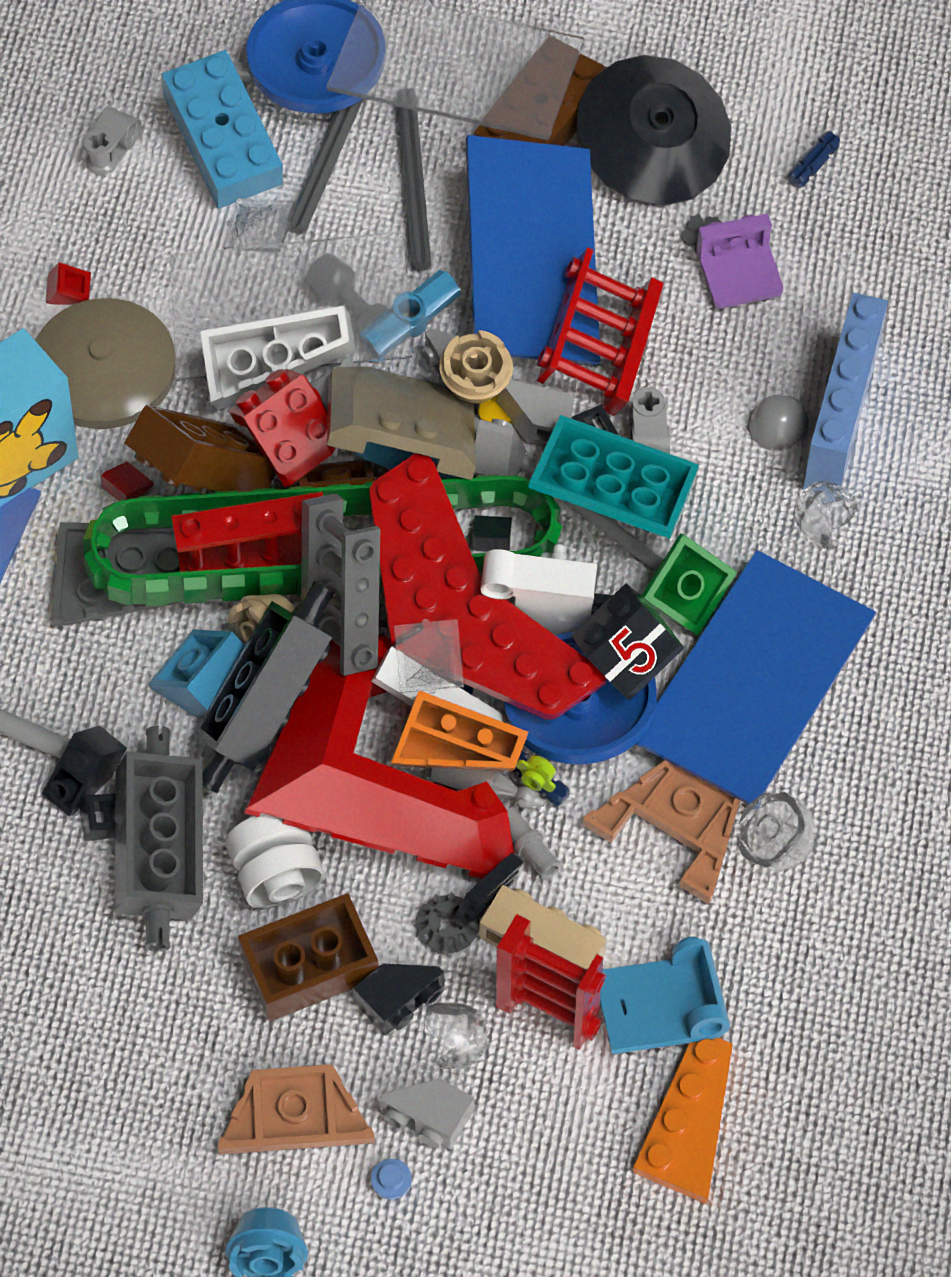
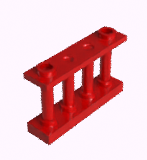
M587 247L578 258L573 257L566 268L565 277L569 279L548 346L543 347L536 365L541 367L537 382L543 384L555 370L601 390V394L605 396L603 408L606 413L615 416L629 402L664 282L651 277L642 288L637 286L634 289L589 268L594 250ZM587 282L628 301L629 306L632 307L631 315L624 318L579 297L583 283ZM577 311L620 331V336L624 337L622 344L616 348L570 327L574 312ZM565 341L610 360L611 365L614 366L613 374L607 378L561 357Z
M323 492L171 516L180 572L300 565L302 555V500L321 497Z
M516 914L497 946L496 1008L511 1014L516 1003L520 1005L526 1003L574 1027L573 1047L580 1050L586 1039L592 1041L595 1038L602 1024V1019L599 1018L601 988L606 979V974L602 973L604 957L596 954L588 969H585L533 943L534 938L530 937L531 921Z

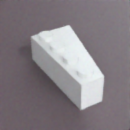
M344 306L200 331L210 402L218 410L236 403V400L244 393L258 390L266 384L265 379L276 370H285L287 368L302 374L355 350L351 318Z

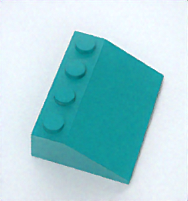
M560 415L532 475L528 488L670 539L688 501L699 464Z

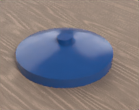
M283 0L269 8L259 17L252 27L247 41V65L256 87L274 103L303 113L334 112L359 102L378 84L386 63L385 39L379 24L368 11L350 0Z
M574 632L555 635L586 657L571 636ZM654 677L629 701L607 679L604 686L555 719H543L504 701L505 715L508 724L528 731L524 746L537 755L565 764L597 763L624 753L645 735L656 713V681Z

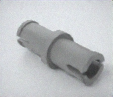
M516 807L507 808L515 852L528 860L542 880L555 875L559 871V867H561V862L555 858L542 842V834L536 829L532 830L519 814Z

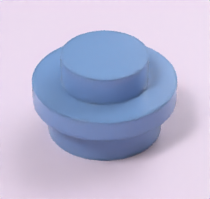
M383 1160L372 1171V1187L382 1198L389 1200L398 1199L404 1196L411 1187L412 1175L410 1169L400 1160Z

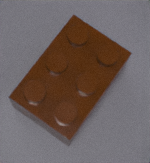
M349 893L238 935L241 957L269 1022L349 991L379 967L378 958Z

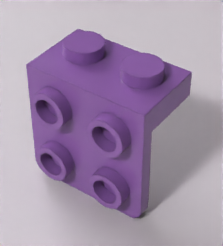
M768 213L757 216L746 215L738 220L723 223L712 222L704 227H699L696 252L715 307L722 309L782 295L783 284L769 246L772 224Z

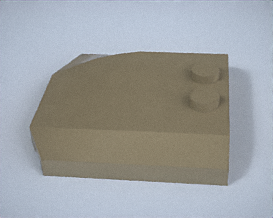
M332 367L328 379L327 445L362 454L367 441L437 458L436 469L438 472L472 480L476 470L474 404L460 400L451 390L436 383L371 367Z

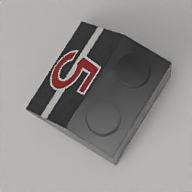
M627 583L571 635L590 662L629 701L685 649L653 605Z

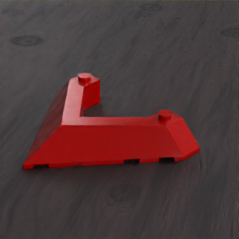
M378 634V667L387 649L390 648V640L384 634ZM331 639L327 656L321 663L316 664L309 676L310 683L307 690L301 697H297L291 709L290 718L280 733L244 813L259 817L261 813L282 818V824L314 833L320 831L330 834V837L391 854H394L395 850L416 855V861L441 868H446L448 864L468 870V875L483 879L511 852L514 854L507 809L487 781L456 792L355 754L354 750L368 698L388 691L371 682L377 668L343 676L340 673L341 647Z

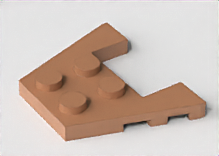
M665 760L641 776L639 781L624 792L619 791L609 798V802L596 811L593 809L583 818L582 825L612 843L631 816L637 814L699 853L681 878L680 887L705 903L710 904L740 800Z

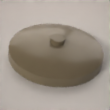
M99 298L74 304L50 319L35 340L68 377L74 425L109 429L136 422L145 404L155 407L161 404L168 395L175 379L176 354L168 329L151 311L130 301Z

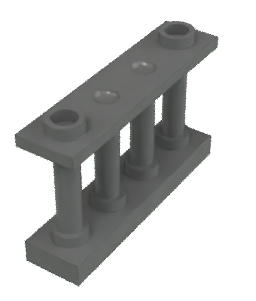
M335 493L302 500L301 603L310 590L313 581L335 593L317 623L320 624L319 629L330 635L331 639L341 647L340 673L346 676L378 668L380 528L372 526L354 531L348 529L343 524V499Z

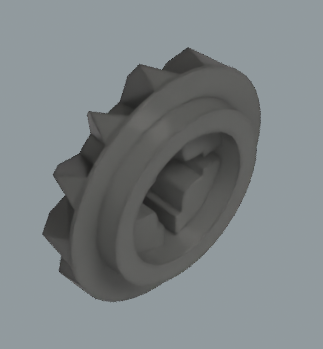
M452 892L442 896L435 894L430 901L422 904L417 917L419 937L426 946L440 953H455L467 948L475 940L479 930L478 917L468 926H465L455 917V924L458 928L448 925L439 932L441 919L438 915L448 918L451 914L457 913L463 901V898L455 896Z

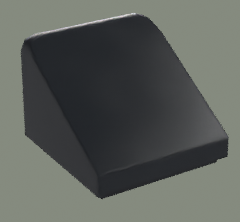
M475 515L473 550L490 551L501 549L510 551L512 517Z

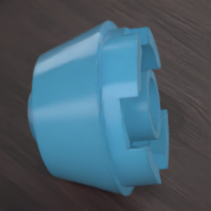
M263 1207L250 1210L241 1216L226 1246V1256L229 1259V1269L235 1277H242L243 1274L248 1277H292L297 1271H303L304 1263L308 1258V1249L298 1221L292 1214L278 1208Z

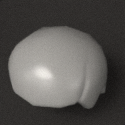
M773 395L763 399L753 411L750 417L749 430L753 439L765 449L772 450L776 446L791 448L807 433L809 419L804 406L797 399H793L792 396Z

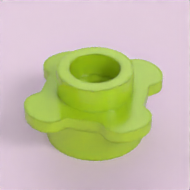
M530 756L527 762L524 760L517 762L516 767L522 773L521 781L525 786L535 791H540L542 788L548 792L554 791L556 786L551 780L556 774V770L550 762L539 756Z

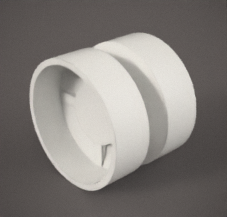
M261 813L259 817L252 816L244 820L229 832L225 841L234 867L240 871L238 879L246 901L250 906L271 908L285 905L306 896L322 883L325 873L316 849L310 845L312 839L309 831L282 824V818Z

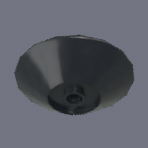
M640 55L615 61L592 78L578 103L576 134L581 148L590 149L591 169L605 186L631 201L666 206L692 200L717 181L730 157L732 127L722 98L700 73L675 59ZM655 117L663 118L665 124H659Z

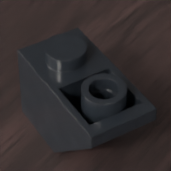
M100 725L74 733L48 780L42 795L67 816H73L80 809V804L85 795H95L111 779L127 747Z
M383 963L353 988L354 1003L386 1036L394 1028L397 1031L404 1028L414 1017L413 1012L424 1003L427 1006L431 1005L442 995L443 987H445L444 971L439 966Z

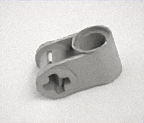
M105 107L100 113L98 120L83 139L84 149L88 153L86 164L89 171L97 175H106L114 171L129 148L136 143L141 132V120L112 107Z
M652 387L641 388L636 391L632 400L630 440L670 454V432L667 425L664 395Z

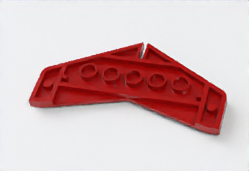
M415 453L372 483L369 500L373 526L380 528V577L390 647L420 627V632L396 647V649L421 665L435 669V671L442 669L443 666L445 673L440 672L441 674L448 676V674L451 675L452 673V678L548 720L558 718L606 684L607 678L582 654L506 599H493L481 593V575L436 466L429 456ZM447 644H449V645H448V654H446V653H447V647H446V649H445V645L447 646ZM440 655H444V661L440 660Z

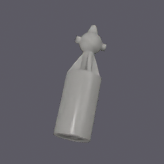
M433 768L431 772L432 780L458 790L487 781L500 800L515 799L517 805L524 809H529L533 806L543 807L545 801L538 796L535 790L527 786L518 788L501 771Z

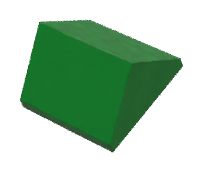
M680 533L641 596L648 600L659 614L693 634L699 635L737 574V571L686 535Z

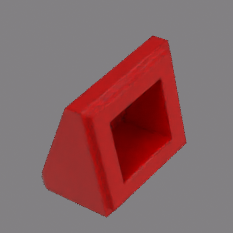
M58 262L47 277L46 303L74 305L89 300L91 272Z
M128 461L105 471L100 476L102 488L118 501L121 499L139 498V496H143L154 486L152 480Z

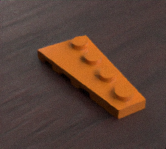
M721 1038L703 1039L698 1042L689 1043L633 1167V1173L704 1204H708L733 1047L732 1043Z

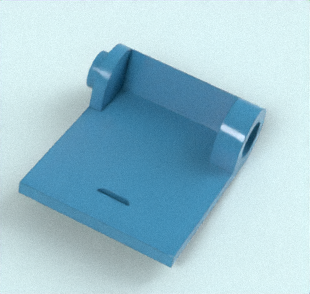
M692 936L680 940L672 949L670 960L602 970V973L606 974V979L601 988L600 1006L611 1054L698 1042L703 1039H715L724 1035L730 1028L710 944L704 939Z

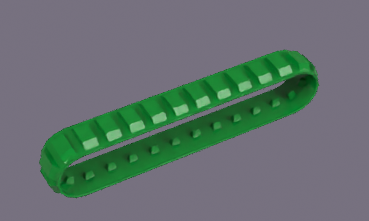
M499 474L477 475L472 480L461 477L441 478L453 509L498 506L515 507L530 513L535 522L541 524L543 530H537L534 539L535 545L510 552L541 557L543 553L553 554L554 546L559 543L562 525L558 523L560 508L552 496L528 488L530 479L517 475L499 476ZM365 482L364 485H350V483L330 484L327 487L316 488L312 486H298L283 490L265 488L252 489L250 492H237V490L216 491L215 494L184 493L169 497L151 495L139 496V498L129 500L121 499L103 507V512L98 519L90 520L83 538L85 571L95 589H103L108 595L109 600L129 606L131 604L161 606L169 605V602L184 601V604L207 603V600L222 599V602L238 601L249 595L279 594L283 596L297 594V597H300L301 564L134 575L121 573L113 569L109 558H101L98 554L101 549L108 550L111 538L120 532L132 529L173 527L171 516L317 492H323V496L335 493L343 499V516L371 514L369 494L373 482ZM473 553L472 556L482 578L484 555L486 553ZM379 572V587H380V586H382V584H381V577H380V572Z

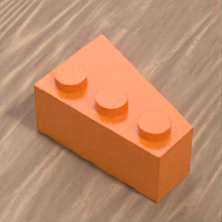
M419 690L393 756L391 766L514 771L528 731Z

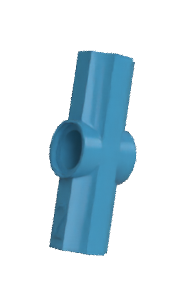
M438 270L413 292L399 295L394 301L393 308L359 335L360 341L374 358L381 361L409 337H417L422 334L427 327V322L461 295V289L447 271ZM408 312L417 313L416 316L411 318L403 316Z

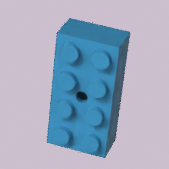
M226 49L161 73L162 94L218 209L282 185L283 164Z

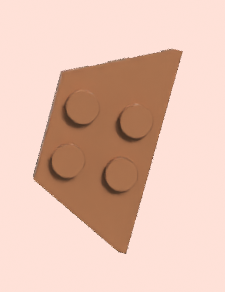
M332 1064L259 1069L251 1071L244 1086L245 1091L241 1099L237 1101L231 1114L232 1119L228 1128L218 1142L219 1155L373 1144L375 1139L374 1131L371 1126L367 1125L358 1110V1105L351 1094L345 1089L342 1079Z

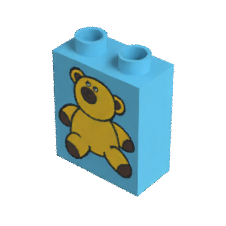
M24 328L0 342V507L29 487L33 488L79 458L68 377Z

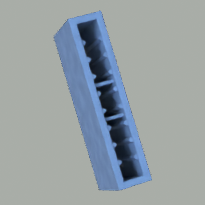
M855 292L852 293L810 446L804 490L837 498L840 496L878 356L889 300Z

